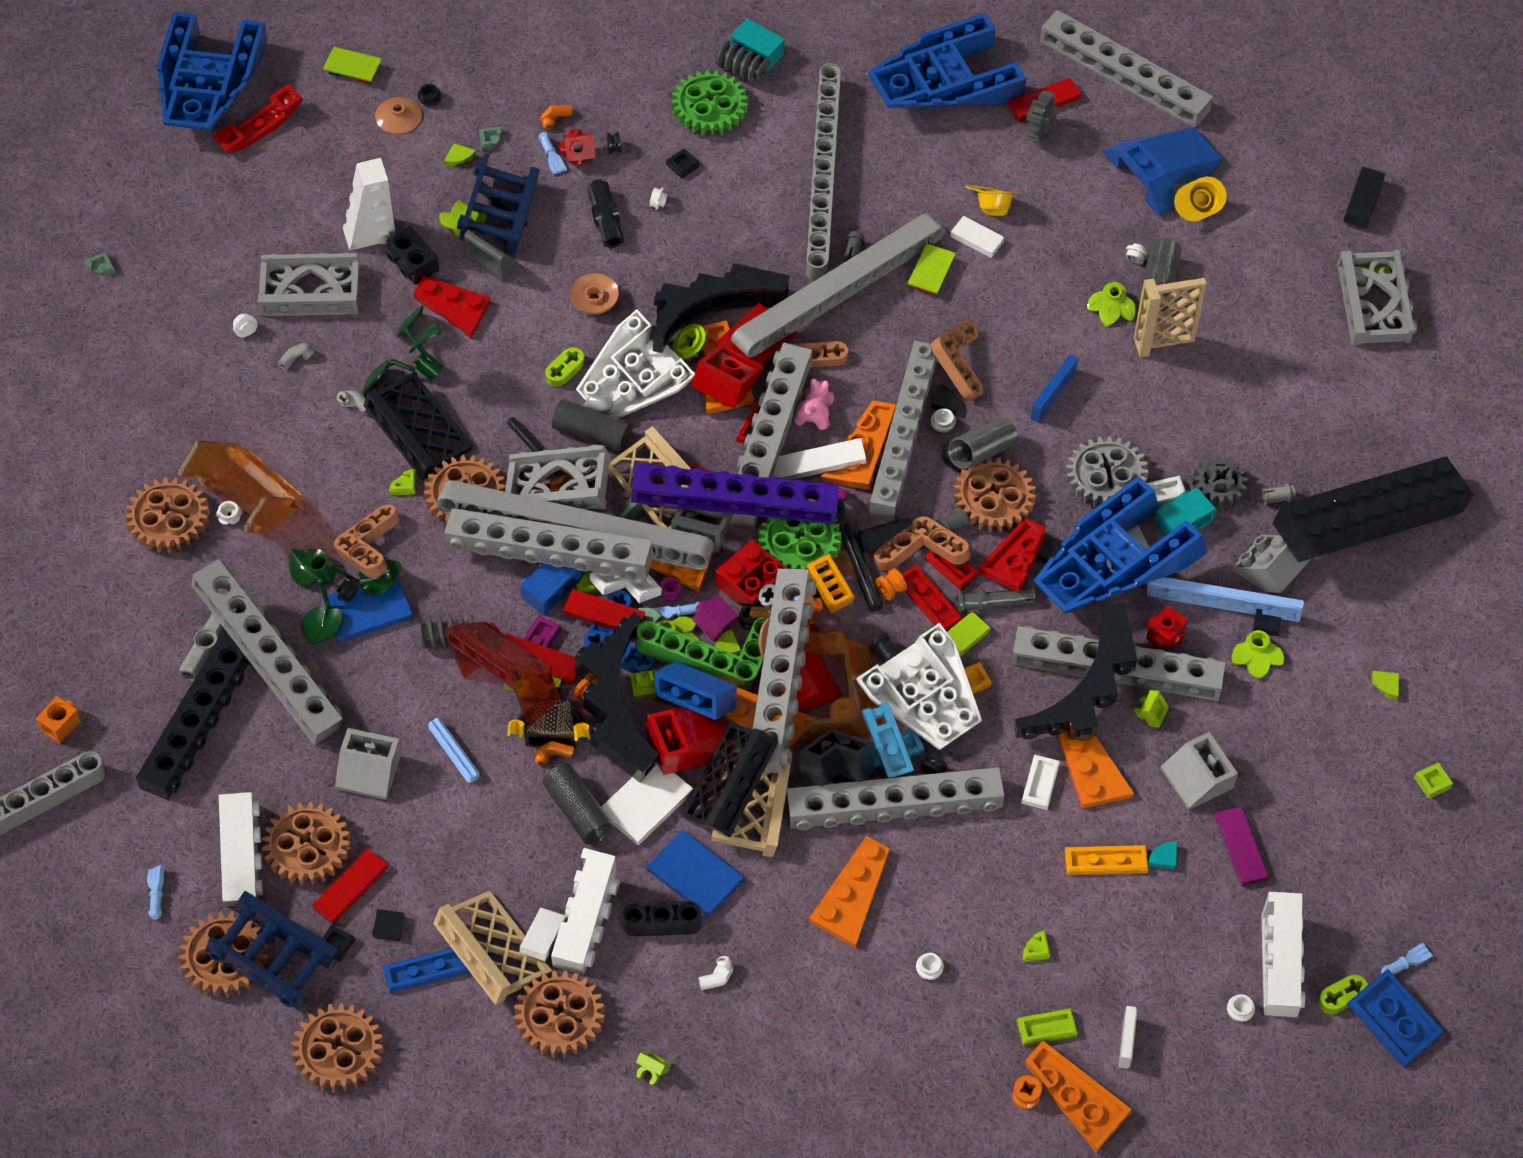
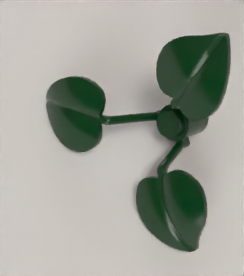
M419 306L406 318L396 332L397 338L405 332L412 340L413 345L408 351L409 354L416 349L420 351V354L413 361L416 366L412 367L394 359H386L367 378L363 387V396L365 398L369 388L392 365L415 372L416 375L421 372L430 381L442 370L443 365L421 346L431 338L441 335L439 323L437 321L431 323L418 339L411 333V325L416 322L419 316L423 315L424 306Z
M291 549L289 570L293 581L299 586H310L317 580L325 602V608H313L302 619L301 630L308 643L317 644L327 641L340 630L343 624L342 611L338 608L330 609V602L325 589V584H329L335 579L336 572L349 580L355 579L357 585L362 584V589L366 594L375 596L391 589L401 571V563L395 560H385L387 570L383 575L370 578L359 571L361 579H357L340 569L337 564L332 565L330 557L323 550Z

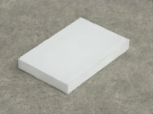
M657 762V765L641 783L632 777L601 808L610 818L613 825L639 846L693 793V788L675 773L663 775Z

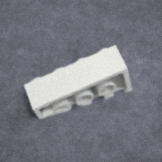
M583 848L581 855L583 871L577 870L574 878L573 894L575 897H569L566 905L565 918L568 921L561 922L551 955L552 967L581 975L585 974L587 967H592L595 959L593 948L595 942L600 943L604 927H601L603 918H609L612 903H609L611 895L617 894L620 880L616 877L615 856Z
M1269 892L1262 912L1264 1015L1297 1017L1300 1008L1305 1007V991H1301V983L1304 982L1305 976L1304 966H1301L1304 954V942L1302 941V893Z

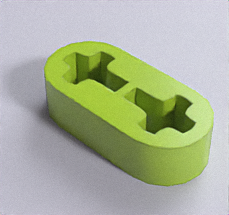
M576 347L564 350L546 368L545 376L547 383L552 387H561L566 384L584 366L583 352ZM577 357V361L572 360L569 362V358L574 359Z
M1351 975L1325 988L1318 1000L1320 1009L1326 1014L1334 1015L1349 1008L1347 1003L1358 993L1355 990L1349 993L1346 992L1351 984L1354 987L1359 986V992H1361L1368 986L1366 980L1359 975ZM1328 996L1331 999L1340 996V998L1337 999L1335 1006L1332 1002L1328 1004L1326 1003Z

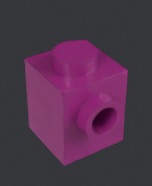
M717 594L709 600L707 598L703 599L697 605V612L692 621L714 642L723 633L733 628L739 615Z

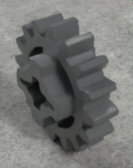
M1042 90L1038 100L1032 101L1026 116V127L1029 130L1027 133L1028 140L1041 142L1044 133L1050 132L1057 114L1054 93Z
M1218 455L1216 461L1208 457L1207 464L1203 461L1200 462L1199 468L1194 470L1192 485L1195 488L1198 487L1212 505L1216 502L1218 507L1222 508L1223 503H1226L1231 507L1233 500L1240 502L1241 496L1245 495L1248 478L1245 477V469L1239 470V462L1233 465L1231 464L1230 457L1226 461H1222V457Z

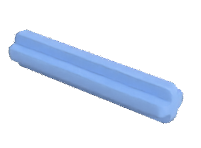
M440 718L430 721L428 724L429 730L468 783L477 780L480 777L479 771Z

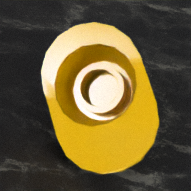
M1202 177L1178 189L1174 204L1178 214L1185 220L1191 222L1200 221L1223 208L1226 203L1227 193L1221 181L1214 177Z
M965 185L966 188L977 191L980 208L990 216L1007 215L1013 193H1018L1005 192L977 185Z

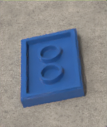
M397 578L390 590L381 595H368L363 591L362 584L358 585L360 586L358 592L348 603L344 600L339 601L337 599L339 593L337 592L328 595L330 609L338 608L343 613V624L336 633L339 643L413 619L399 578Z
M683 829L647 865L648 872L685 901L697 903L701 907L702 914L707 918L744 881V877Z
M1389 969L1385 970L1347 1003L1349 1008L1403 1068L1444 1033L1443 1029Z

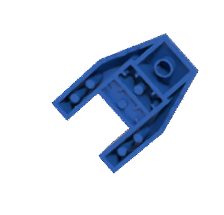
M173 12L157 63L163 123L165 126L212 130L263 59L268 42L265 22L241 20L232 54L226 55L195 51L200 34L196 14Z
M986 13L923 33L910 46L907 44L901 48V52L893 58L888 57L868 71L869 77L888 108L935 109L1005 104L1009 100L1023 96L1026 85V77L1016 62L973 76L963 60L964 57L994 47L996 29Z
M1138 476L1076 523L1077 528L1069 538L1066 537L1061 543L1062 548L1054 558L1051 557L1034 579V583L1067 614L1186 569L1204 556L1207 550L1203 535L1187 520L1147 550L1127 533L1159 509L1155 491Z

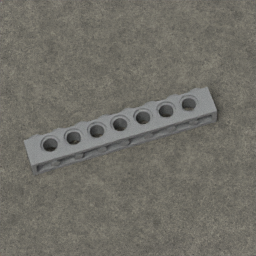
M1056 10L1041 27L1040 42L1196 128L1211 110L1213 96L1209 95L1206 91L1200 90L1186 80L1175 76L1168 70L1150 62L1147 58L1139 56L1127 47L1121 46L1109 37L1096 32L1089 26L1078 22L1059 10Z
M914 340L870 500L869 518L886 522L895 520L937 363V358L932 351L930 343Z
M783 343L781 350L776 351L773 360L774 371H769L766 379L767 391L766 393L762 392L759 399V407H761L759 414L755 413L752 419V434H747L745 439L744 456L740 455L738 459L737 470H739V475L753 474L757 477L767 478L773 476L812 364L811 349ZM786 371H791V372H793V373L786 374V373H784V372H786ZM778 392H785V394H782V395L777 394V393H778ZM775 412L778 413V415H770V413ZM765 433L771 434L770 436H763ZM762 454L764 457L758 458L755 455ZM733 490V491H732L733 493H740L739 491H736V490ZM757 493L759 496H765L762 493ZM732 514L730 524L755 530L759 516Z
M455 508L451 510L444 531L447 548L455 551L464 550L476 552L480 555L489 554L501 556L505 559L525 560L529 563L538 562L550 564L554 567L593 571L607 576H623L632 580H647L654 556L652 540Z
M218 559L194 573L191 584L193 589L313 745L318 744L338 731L343 720L340 709L335 704L332 705L329 702L324 688L319 684H315L309 669L304 664L301 665L296 659L293 648L289 644L285 645L280 638L278 629L273 624L270 625L267 622L262 608L259 605L253 604L247 589L243 585H239L234 579L235 576L228 565L224 566ZM224 588L228 592L220 593L217 591V589ZM240 608L244 612L235 613L234 611H232V609ZM256 628L259 632L251 633L247 629ZM263 648H271V649H273L275 652H273V653H266V652H264L262 649H263ZM284 667L290 672L281 673L278 669ZM299 687L304 689L306 692L297 693L293 689ZM318 708L321 713L314 714L309 709Z
M778 569L753 724V730L754 728L762 730L779 741L764 773L785 774L786 764H789L791 760L789 742L790 739L794 738L795 727L792 723L793 715L798 713L796 695L797 691H800L802 687L800 669L804 667L806 660L805 651H803L804 643H807L809 640L807 622L808 619L812 618L813 606L810 603L811 596L816 593V580L812 579L809 570ZM799 596L797 600L790 601L793 597ZM790 620H796L793 624L786 625ZM792 643L789 648L783 649L786 644ZM789 667L787 671L779 673L782 668ZM785 691L782 696L775 697L777 693ZM775 716H781L779 720L771 721Z
M1018 626L1011 665L1084 678L1094 659L1088 656L1096 655L1099 640L1090 639L1083 635H1067L1059 631L1038 630L1032 626ZM1134 644L1138 659L1136 669L1125 675L1114 673L1117 684L1219 701L1225 662L1214 658L1193 657L1186 653L1176 654L1162 649L1141 648ZM1062 651H1068L1071 654H1065ZM1140 665H1146L1148 668H1143ZM1166 669H1171L1174 672H1168ZM1192 674H1198L1201 677H1195Z
M999 767L827 784L824 786L787 788L786 792L790 829L797 828L802 831L814 826L832 828L843 823L860 825L865 823V821L877 820L878 822H888L893 818L912 820L923 815L940 817L945 813L957 812L958 814H968L973 810L992 812L1002 808L1004 801ZM970 791H978L980 794L973 795ZM950 793L953 797L948 798L943 796V794ZM918 796H924V797H926L927 799H926V800H919V799H917L916 797H918ZM899 799L901 802L893 803L890 800ZM870 801L874 804L868 806L863 804V802ZM838 804H845V805H847L848 807H846V808H839V807H837L836 805H838ZM819 807L821 810L813 811L810 808Z

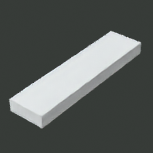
M859 438L779 456L772 477L793 480L820 474L825 471L843 469L846 466H855L859 463L866 464L862 440Z

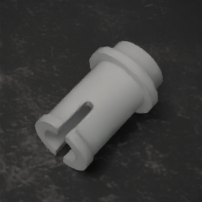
M1288 483L1283 487L1263 489L1262 491L1265 505L1286 501L1289 503L1292 500H1296L1294 485L1289 486Z

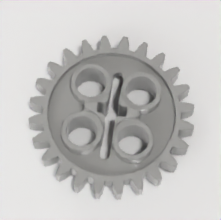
M1108 436L1105 442H1103L1101 437H1098L1097 443L1088 439V446L1079 444V451L1073 450L1072 457L1068 458V465H1066L1067 483H1070L1071 491L1076 490L1077 498L1084 495L1083 503L1093 500V507H1096L1099 502L1103 503L1138 476L1147 483L1148 462L1144 461V454H1138V447L1130 449L1131 442L1129 441L1123 445L1121 444V438H1118L1116 442H1112L1111 436ZM1102 456L1106 457L1107 471L1104 468V460ZM1107 472L1108 475L1111 476L1110 484L1112 486V489H1110L1108 486Z

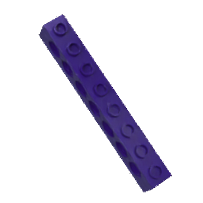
M635 463L631 503L835 525L839 485H832L828 482L812 483L801 479L785 480L779 477H757L753 474L739 475L726 471L712 472L700 468L684 469L673 465L666 467L651 463ZM655 482H661L663 484L657 485L655 484ZM680 485H687V486H689V487L684 488V487H681ZM736 490L740 493H733L731 491ZM757 493H762L765 496H759ZM782 496H788L790 499H785Z

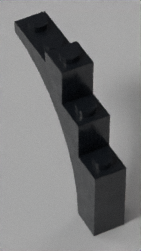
M733 263L731 271L726 272L724 278L699 273L696 281L691 282L689 288L664 283L661 291L656 292L653 303L654 306H657V326H652L649 338L653 341V351L663 353L670 339L681 328L708 313L726 308L756 306L758 303L764 307L772 308L787 298L790 275Z
M1125 602L1099 606L1097 614L1099 631L1098 649L1084 679L1069 695L1055 705L1036 714L1015 719L1014 732L1016 738L1023 737V739L1029 740L1038 737V735L1048 733L1055 736L1067 730L1070 740L1087 741L1096 736L1098 724L1094 706L1106 708L1116 703L1118 691L1114 673L1118 675L1129 674L1132 670L1136 669L1138 659Z
M633 612L629 618L624 617L621 619L616 627L617 631L612 636L607 635L602 640L600 646L593 641L587 648L583 646L575 656V671L591 683L583 693V708L600 720L591 730L592 739L590 745L641 783L657 765L659 753L643 739L632 724L624 707L620 690L621 661L629 643L636 635L637 627L642 622V617Z

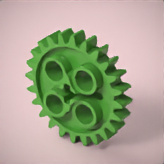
M709 70L705 71V75H701L699 71H696L695 78L689 74L688 81L681 79V86H675V92L672 93L673 115L678 117V123L684 122V129L691 126L692 133L699 129L701 130V135L709 131L711 136H713L714 131L718 130L722 135L724 128L732 131V124L739 126V119L744 120V113H747L748 105L746 89H742L741 82L735 83L734 76L727 79L726 72L719 76L718 70L713 75H710Z
M767 517V522H762V530L759 531V546L787 569L808 570L807 564L827 554H830L832 559L838 558V550H841L839 524L833 525ZM825 566L820 568V570L824 572Z

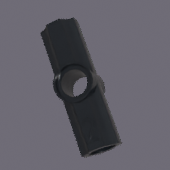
M602 179L594 180L588 185V194L592 203V215L595 226L599 228L604 247L609 249L619 247L620 244L624 243V237L619 223L620 217L617 203L612 199L608 182Z

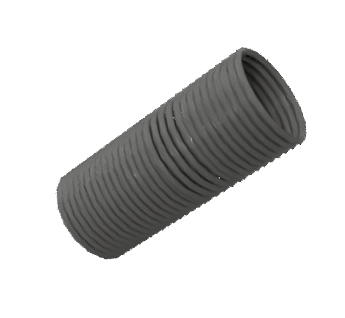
M1158 238L1151 243L1143 283L1144 280L1153 278L1156 285L1175 282L1182 251L1181 245L1170 238ZM1142 283V288H1141L1140 297H1139V304H1140V300H1141V294H1142V289H1143V283ZM1172 292L1163 293L1162 296L1167 297ZM1169 306L1164 307L1160 311H1165Z
M564 398L555 407L551 426L555 430L557 429L569 435L571 434L578 438L604 445L617 452H622L626 448L632 432L631 422L606 413L604 414L603 412L601 413V411L578 403L576 404Z
M1004 417L996 418L953 439L948 447L950 460L958 468L968 469L1013 447L1017 441V430L1009 419Z
M562 763L548 771L543 778V785L570 824H572V827H574L585 844H594L605 838L612 830L613 823L570 763Z

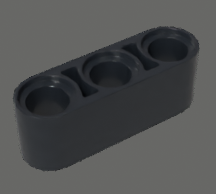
M1362 167L1343 222L1367 229L1386 173Z
M693 901L631 903L625 906L622 911L623 930L626 934L634 937L695 934L702 925L701 907ZM688 915L695 917V919L691 921L685 920L683 918ZM661 916L668 918V920L663 922L656 919ZM634 917L641 919L639 922L636 923L628 921L629 919Z

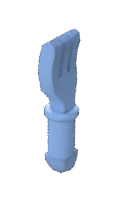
M541 132L539 134V142L545 150V155L549 156L548 165L552 174L555 175L567 171L561 157L555 153L556 149L549 139L550 136L546 132Z
M699 602L683 606L677 605V607L665 606L651 609L663 614L665 617L663 620L671 621L676 616L696 614V607Z
M164 864L149 869L147 876L148 886L151 888L149 893L150 911L148 912L153 920L159 919L162 915L161 897L163 896Z
M1421 943L1408 951L1406 957H1400L1399 960L1390 965H1385L1381 970V974L1389 969L1394 975L1404 969H1408L1409 965L1418 966L1432 958L1433 955L1426 948L1425 944Z

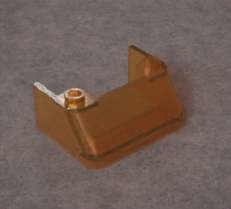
M196 440L177 472L180 477H195L199 480V485L206 490H222L250 514L247 523L242 529L245 533L269 534L295 513L305 500L297 490L251 451L237 443Z
M838 630L809 632V640L807 643H804L803 651L819 654L820 656L844 654L850 698H841L833 702L830 709L831 718L805 720V745H809L831 728L862 739H872L863 718L862 710L867 708L872 710L879 706L871 701L856 680L874 667L871 649ZM882 718L876 719L877 726L882 725Z

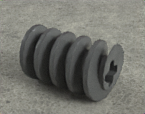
M726 41L717 55V66L725 68L727 72H732L735 76H740L743 80H748L750 84L760 82L766 75L770 60L765 59L761 63V55H757L754 58L753 51H749L746 54V47L743 46L739 49L738 43H733L730 47V41Z
M462 614L458 616L456 622L453 621L451 615H448L446 622H443L441 615H438L436 623H433L431 616H427L425 623L421 621L423 649L427 648L429 641L433 648L438 647L439 641H441L444 648H447L450 640L455 648H458L460 640H462L464 647H468L471 640L475 646V623L472 614H469L467 622H464Z

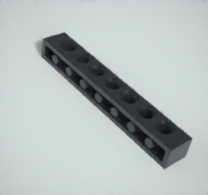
M237 608V610L235 611V613L244 612L242 609ZM256 628L247 629L251 633L259 632ZM226 630L223 631L137 774L136 779L141 790L169 800L172 793H176L179 790L181 778L185 771L188 772L192 768L194 756L198 749L202 750L205 746L209 730L216 727L221 710L231 702L234 688L240 686L243 682L244 671L248 665L252 664ZM222 681L221 684L214 685V683ZM206 702H209V703H210V704H208V705H206V706H201L203 703H206ZM194 723L197 724V725L194 726V727H188V726L191 725V724H194ZM179 745H185L183 748L176 749ZM167 766H172L169 770H163Z

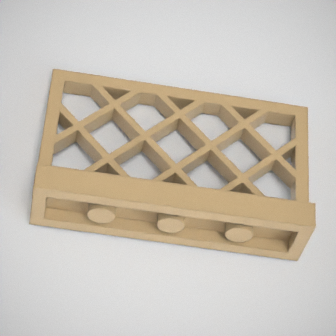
M1154 278L1144 280L1134 333V341L1140 357L1149 356L1151 348L1195 341L1207 284L1205 278L1156 285ZM1197 288V289H1195L1194 291H1192L1191 293H1188V292H1187V291H1189L1190 289ZM1172 292L1167 297L1162 296L1163 293ZM1180 296L1183 297L1178 302H1174V300H1176ZM1193 302V304L1188 308L1184 307L1188 303ZM1169 306L1165 311H1160L1164 307ZM1177 311L1180 312V313L1177 314L1175 317H1172V316H1171L1172 314H1174V313L1177 312ZM1188 316L1191 317V318L1188 319L1186 322H1184V323L1181 322V321L1184 320L1186 317H1188ZM1164 320L1167 321V322L1164 323L1163 325L1158 326V324L1161 323L1162 321H1164ZM1173 326H1177V328H1175L1171 332L1168 331ZM1184 331L1189 332V333L1186 334V335H1180V334L1183 333ZM1160 335L1164 336L1161 339H1156Z
M653 426L645 431V437L613 459L609 464V472L630 496L632 494L635 463H651L666 467L673 465L679 468L691 469ZM644 446L651 451L650 459L636 458L637 452ZM621 463H631L630 474L619 473L615 468ZM642 504V509L657 526L666 528L667 526L662 522L663 514L675 515L678 510L664 508L665 506L653 508L647 504ZM686 511L685 517L693 519L698 514Z
M737 748L733 752L740 753L739 748ZM791 760L789 764H786L785 774L763 772L759 781L763 780L769 790L761 796L754 790L752 796L755 799L747 804L743 812L751 823L742 829L737 824L734 829L736 832L730 838L713 830L711 841L763 851L762 856L766 857L774 856L778 845ZM727 771L722 774V780L727 778ZM758 803L765 811V814L756 820L748 809ZM755 827L761 835L760 842L749 840L745 832Z
M491 891L453 907L446 904L439 908L433 923L495 1005L503 1002L507 995L522 989L524 986L531 985L532 978L539 981L542 980V973L547 977L551 975L552 970L545 961L509 950L510 942L521 945L525 935ZM487 901L493 909V913L479 910L478 905ZM465 913L472 915L471 923L462 921L457 914ZM479 917L490 920V927L487 928L474 924L475 918ZM494 922L504 924L508 928V933L494 930ZM472 932L487 935L486 943L477 941ZM491 937L505 940V948L491 945ZM488 952L502 955V963L492 961L488 956ZM507 957L522 961L521 968L506 965ZM526 962L536 965L540 971L534 973L524 970ZM504 972L519 976L518 981L510 984L503 975Z

